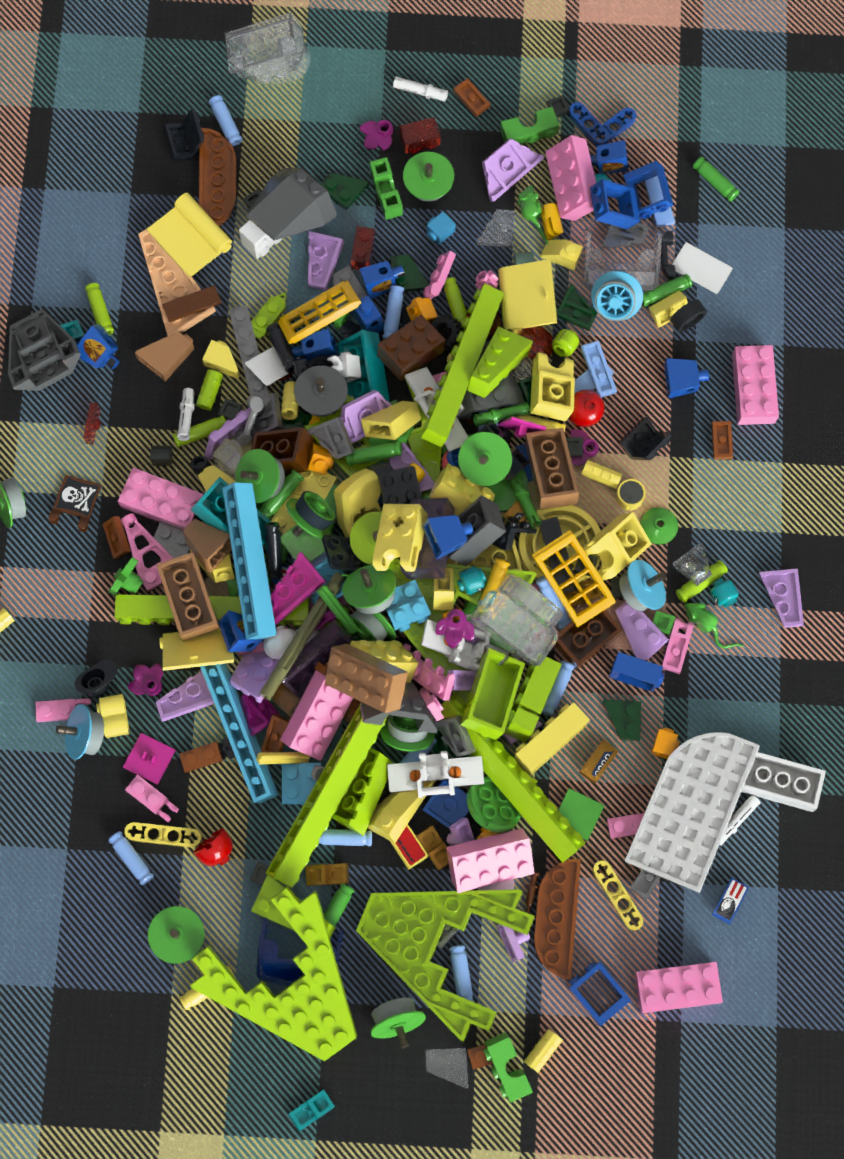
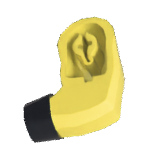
M381 460L354 473L334 490L337 522L345 537H350L351 529L360 517L370 512H382L377 502L379 496H382L378 475L394 470L385 460Z

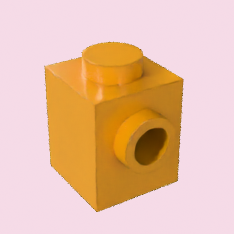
M417 297L406 308L411 321L422 315L431 324L438 317L430 298Z
M313 443L308 470L326 475L327 470L333 466L334 458H332L328 449Z
M669 728L659 729L651 754L668 759L673 751L679 747L678 734H675L674 730Z

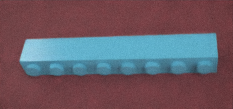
M234 482L222 489L246 640L266 639L277 634L253 484Z
M227 664L200 666L253 802L263 803L279 796L267 764H259L256 761L257 754L262 752L256 736H251L240 702V696L237 689L232 687L230 683L232 676Z

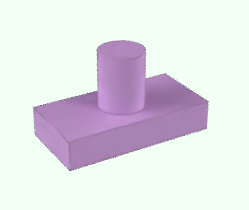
M448 671V674L452 673L455 676L452 691H471L477 671Z
M461 818L449 827L451 831L447 836V843L449 845H457L475 840L468 818Z
M498 924L496 927L512 963L524 958L525 956L519 944L530 940L529 933L528 935L520 932L514 933L513 929Z

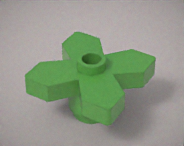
M132 557L124 569L119 568L114 576L116 581L108 593L115 597L121 587L129 593L133 592L135 594L144 582L140 579L139 575L132 571L138 560Z

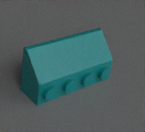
M361 330L337 343L339 356L340 353L351 352V355L359 356L361 378L347 383V394L350 397L353 396L354 400L376 390L390 403L384 363L377 357L378 343H380L379 333Z
M219 477L190 510L206 524L229 534L222 489L229 484ZM257 510L263 546L265 544L266 531L264 525L271 521Z

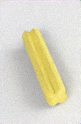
M301 752L258 753L256 761L259 764L308 763L310 756Z

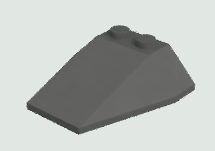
M301 167L283 168L271 176L247 214V218L273 241L324 226L337 216L328 191Z
M43 309L10 325L8 376L14 390L40 391L73 373L81 355L76 341Z
M490 341L485 342L478 362L476 364V367L480 359L482 358L486 348L488 347ZM509 372V375L505 379L503 378L499 385L485 398L466 390L461 403L464 410L456 417L458 420L471 418L473 413L523 404L525 402L521 388Z
M412 680L405 684L399 710L383 713L361 702L360 710L363 723L382 725L387 715L415 719L418 731L437 733L438 731L433 714Z

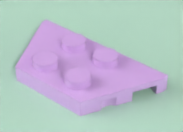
M508 139L482 162L489 200L494 202L543 160L544 156L531 151L530 148L522 146L512 139Z
M376 390L342 406L341 418L351 443L365 437L361 422L362 418L392 406Z
M265 651L244 654L230 679L231 686L241 690L247 696H254L255 700L261 703L263 697L260 695V691L279 660L268 657Z

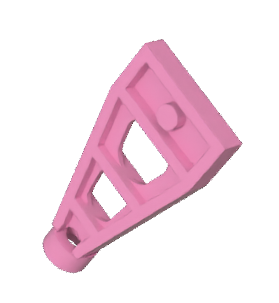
M132 513L123 517L121 523L126 529L133 558L138 560L136 564L137 574L144 581L143 585L147 592L162 585V581L156 565L150 568L144 566L143 555L149 551L156 552L161 558V562L158 564L173 558L138 522ZM143 535L149 542V545L138 550L134 539Z

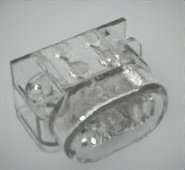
M292 13L225 33L230 74L236 73L242 79L251 77L257 83L264 85H275L295 81L301 78L309 68L311 56L308 48L305 46L303 26Z
M512 574L506 575L496 590L489 591L483 600H479L477 603L478 607L473 614L466 615L467 620L519 661L527 665L540 666L557 642L558 632L555 627L563 616L561 610L532 585Z

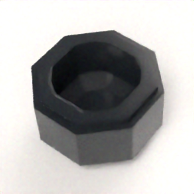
M197 456L190 463L196 474L202 473L206 467L210 466L205 456Z

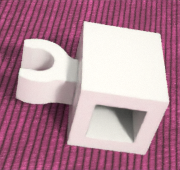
M343 352L338 357L332 356L327 358L328 361L333 363L331 368L340 372L347 383L361 378L359 356L351 355V352Z

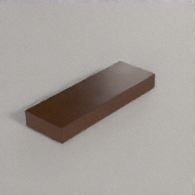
M213 285L162 305L170 323L222 303L216 287Z

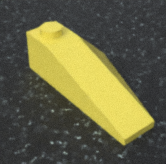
M436 780L424 781L423 787H432ZM418 790L392 792L376 806L367 829L396 843L426 796L419 798Z

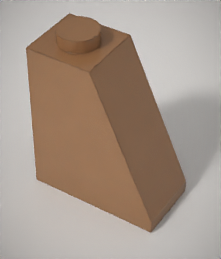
M178 331L137 350L135 355L137 360L166 382L194 350L193 340L187 334L182 335Z
M194 519L183 530L186 544L209 573L232 551L230 534L204 522Z

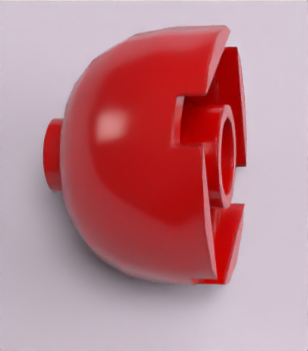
M589 389L574 393V411L569 416L570 421L580 427H589L598 423L605 411L602 397L597 392Z
M221 828L215 831L208 840L205 839L194 850L193 854L206 866H216L217 864L223 866L230 860L229 854L233 849L232 839L225 829Z

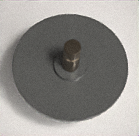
M314 366L305 370L297 378L294 386L295 398L300 407L308 413L319 417L328 416L336 412L344 404L348 393L347 383L343 375L328 366Z

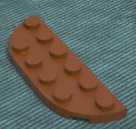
M201 128V131L204 133V141L200 146L199 205L220 226L230 217L236 204V156L231 143L221 136L219 132Z
M569 859L551 868L542 879L537 896L534 946L537 956L548 971L567 980H571L581 859Z

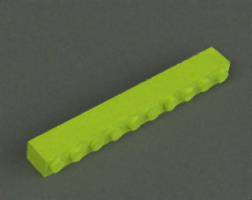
M485 283L481 289L477 288L473 296L475 302L471 303L467 311L470 315L469 317L466 316L462 324L464 330L459 332L456 339L459 343L457 346L454 345L450 355L453 358L452 360L449 359L444 370L447 373L446 375L443 374L439 381L441 388L440 390L437 389L433 396L435 403L434 405L431 404L427 411L429 418L428 420L425 419L421 426V430H423L422 439L439 447H442L448 439L504 292Z
M116 595L114 617L117 621H120V624L139 622L142 625H150L151 622H158L159 625H170V622H175L166 595ZM210 596L218 622L228 611L242 614L239 597ZM309 598L279 622L276 627H285V624L300 628L310 612Z
M455 693L449 700L441 704L443 710L440 712L444 718L456 715L463 717L464 710L468 706H466L465 700ZM466 728L475 748V751L469 755L471 757L482 756L483 771L561 862H565L586 843L582 836L569 824L568 819L563 817L556 809L555 804L544 795L542 789L531 780L529 774L518 765L516 759L506 751L501 742Z
M361 703L265 873L290 888H293L294 884L298 882L301 871L308 864L309 857L318 846L321 835L328 828L329 821L338 810L343 796L347 794L348 787L357 776L360 765L367 758L370 747L376 742L380 729L386 724L387 717L382 725L363 723L360 710Z

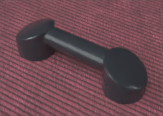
M666 231L660 242L661 270L666 279L672 280L675 279V265H668L667 245H673V231Z

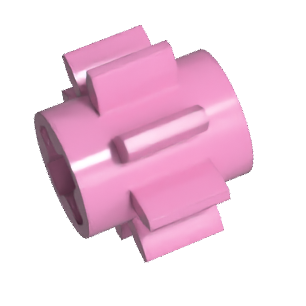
M491 270L488 273L482 271L476 277L477 283L475 286L481 289L485 283L496 289L499 278Z

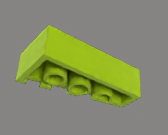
M498 326L471 376L467 391L483 398L488 396L499 385V382L503 378L505 379L509 372L529 355L533 341Z
M370 748L367 758L360 765L357 776L350 783L347 794L343 796L339 803V808L332 818L339 824L364 836L388 779L387 764H394L382 753Z
M267 875L251 912L296 932L271 901V898L285 887ZM325 919L328 934L331 939L336 927H334Z

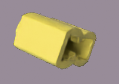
M123 694L99 698V703L96 704L97 712L102 715L104 721L105 737L111 738L130 734Z

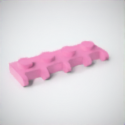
M408 643L404 644L403 647L410 652L411 646ZM415 650L412 655L417 660L418 665L412 679L440 699L449 700L455 676L452 673L444 676L443 667L438 666L434 669L432 667L433 661L430 658L425 659V661L421 660V652Z

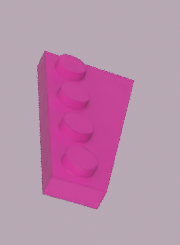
M301 551L293 565H290L286 575L281 582H278L275 587L276 589L270 596L275 626L326 582Z

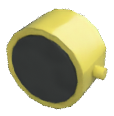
M635 478L624 480L616 492L618 505L625 509V511L639 508L646 495L645 487Z

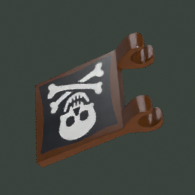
M65 475L54 507L48 517L50 523L57 524L60 512L81 517L78 528L79 531L86 532L102 485Z

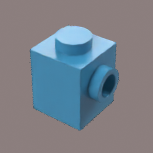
M443 211L437 217L434 216L428 221L427 236L431 241H436L440 245L455 232L456 224Z

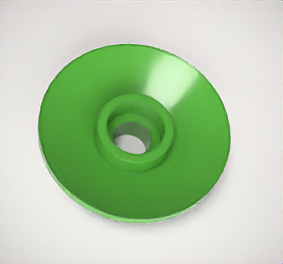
M665 508L648 510L640 522L647 537L653 544L662 545L670 542L678 531V521L675 515ZM658 521L663 523L662 527L657 526Z

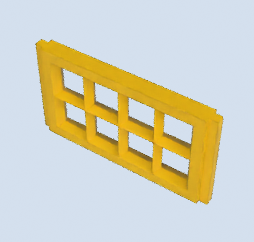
M342 281L280 317V320L277 322L288 343L295 344L359 307L358 305L361 304V301L349 281ZM343 292V295H341L340 297H338V298H336V299H334V300L332 299V297H334V296L338 295L339 293ZM329 300L328 304L322 306L321 308L318 307L320 304ZM348 300V303L339 308L337 307L340 303ZM313 308L315 309L314 312L308 314L307 316L304 315L306 312L312 310ZM332 308L334 309L331 313L323 316V313ZM299 316L301 317L300 320L296 321L293 324H290V322L294 319L298 318ZM319 316L320 319H318L317 321L313 322L312 324L308 323L309 321ZM305 324V328L295 333V329Z
M571 530L531 555L576 627L581 626L616 603ZM571 543L577 554L564 561L559 550ZM555 553L562 564L549 571L543 560ZM580 558L586 568L573 575L568 565ZM565 568L571 578L558 585L552 575ZM589 572L595 583L583 590L577 579ZM574 582L580 593L568 600L561 589ZM598 586L604 597L592 604L586 593ZM583 596L589 607L576 614L571 603Z

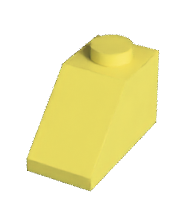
M566 239L548 240V244L545 245L541 257L551 259L552 262L574 271L581 257L583 246Z
M211 340L202 359L204 366L239 379V371L228 345L223 341L218 340L216 342Z
M434 567L433 610H453V568Z

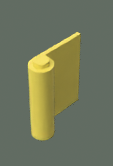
M189 193L181 195L176 200L175 207L147 228L148 233L189 278L222 252L226 253L231 248L232 240Z
M551 259L506 266L498 270L500 291L504 292L501 308L503 327L506 330L512 329L515 334L519 335L522 333L523 328L557 323Z
M221 629L186 641L181 639L179 632L163 633V637L160 638V648L163 649V671L234 663V652H228Z

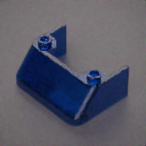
M263 918L257 955V977L264 982L289 986L303 976L304 973L294 960L277 958L278 945L273 940L267 939L270 920ZM339 930L336 950H333L338 968L344 938V931Z

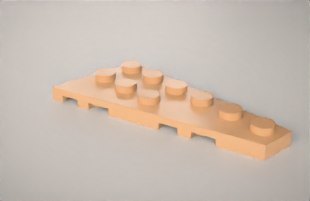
M147 229L139 233V239L167 335H172L178 331L182 334L216 312L215 308L211 307L169 323L162 304L200 291L201 289L192 277L189 278L148 233Z

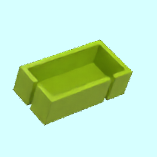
M489 648L480 659V667L476 672L466 704L468 707L464 710L460 725L496 740L505 732L525 663L509 656L501 665H498L505 658V654Z
M541 654L537 660L533 659L525 673L526 677L519 687V694L514 699L504 734L524 743L528 740L539 720L537 714L542 713L561 668V663Z

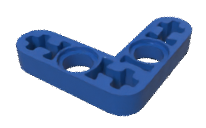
M580 102L573 103L569 109L570 118L596 146L609 143L632 126L636 120V112L630 107L622 109L602 125ZM574 109L577 111L581 110L580 114L578 112L574 113ZM625 114H626L627 116L631 115V119H630V118H626V119L624 120ZM591 121L594 126L586 128L584 122ZM615 123L619 126V129L613 131L609 128V125ZM597 134H598L599 136H602V135H603V136H604L603 140H602L601 138H600V139H597Z

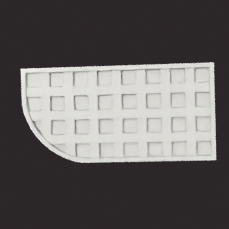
M716 732L693 737L675 749L666 761L625 862L700 893L760 745L732 734Z

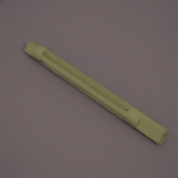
M335 572L328 582L327 587L334 596L339 592L345 577ZM320 596L260 691V695L266 700H271L329 608Z

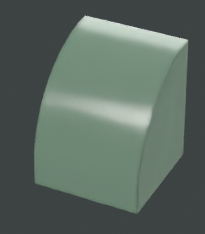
M533 252L514 253V265L535 262Z

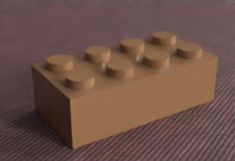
M557 428L526 433L525 447L540 510L578 504L579 490L564 429Z
M194 552L157 564L156 566L181 639L186 641L220 629Z
M349 644L331 647L324 684L383 713H388L401 708L408 672Z

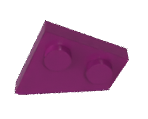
M244 694L240 698L251 736L269 726L272 715L281 716L265 698H263L261 703H258L252 695L247 696Z

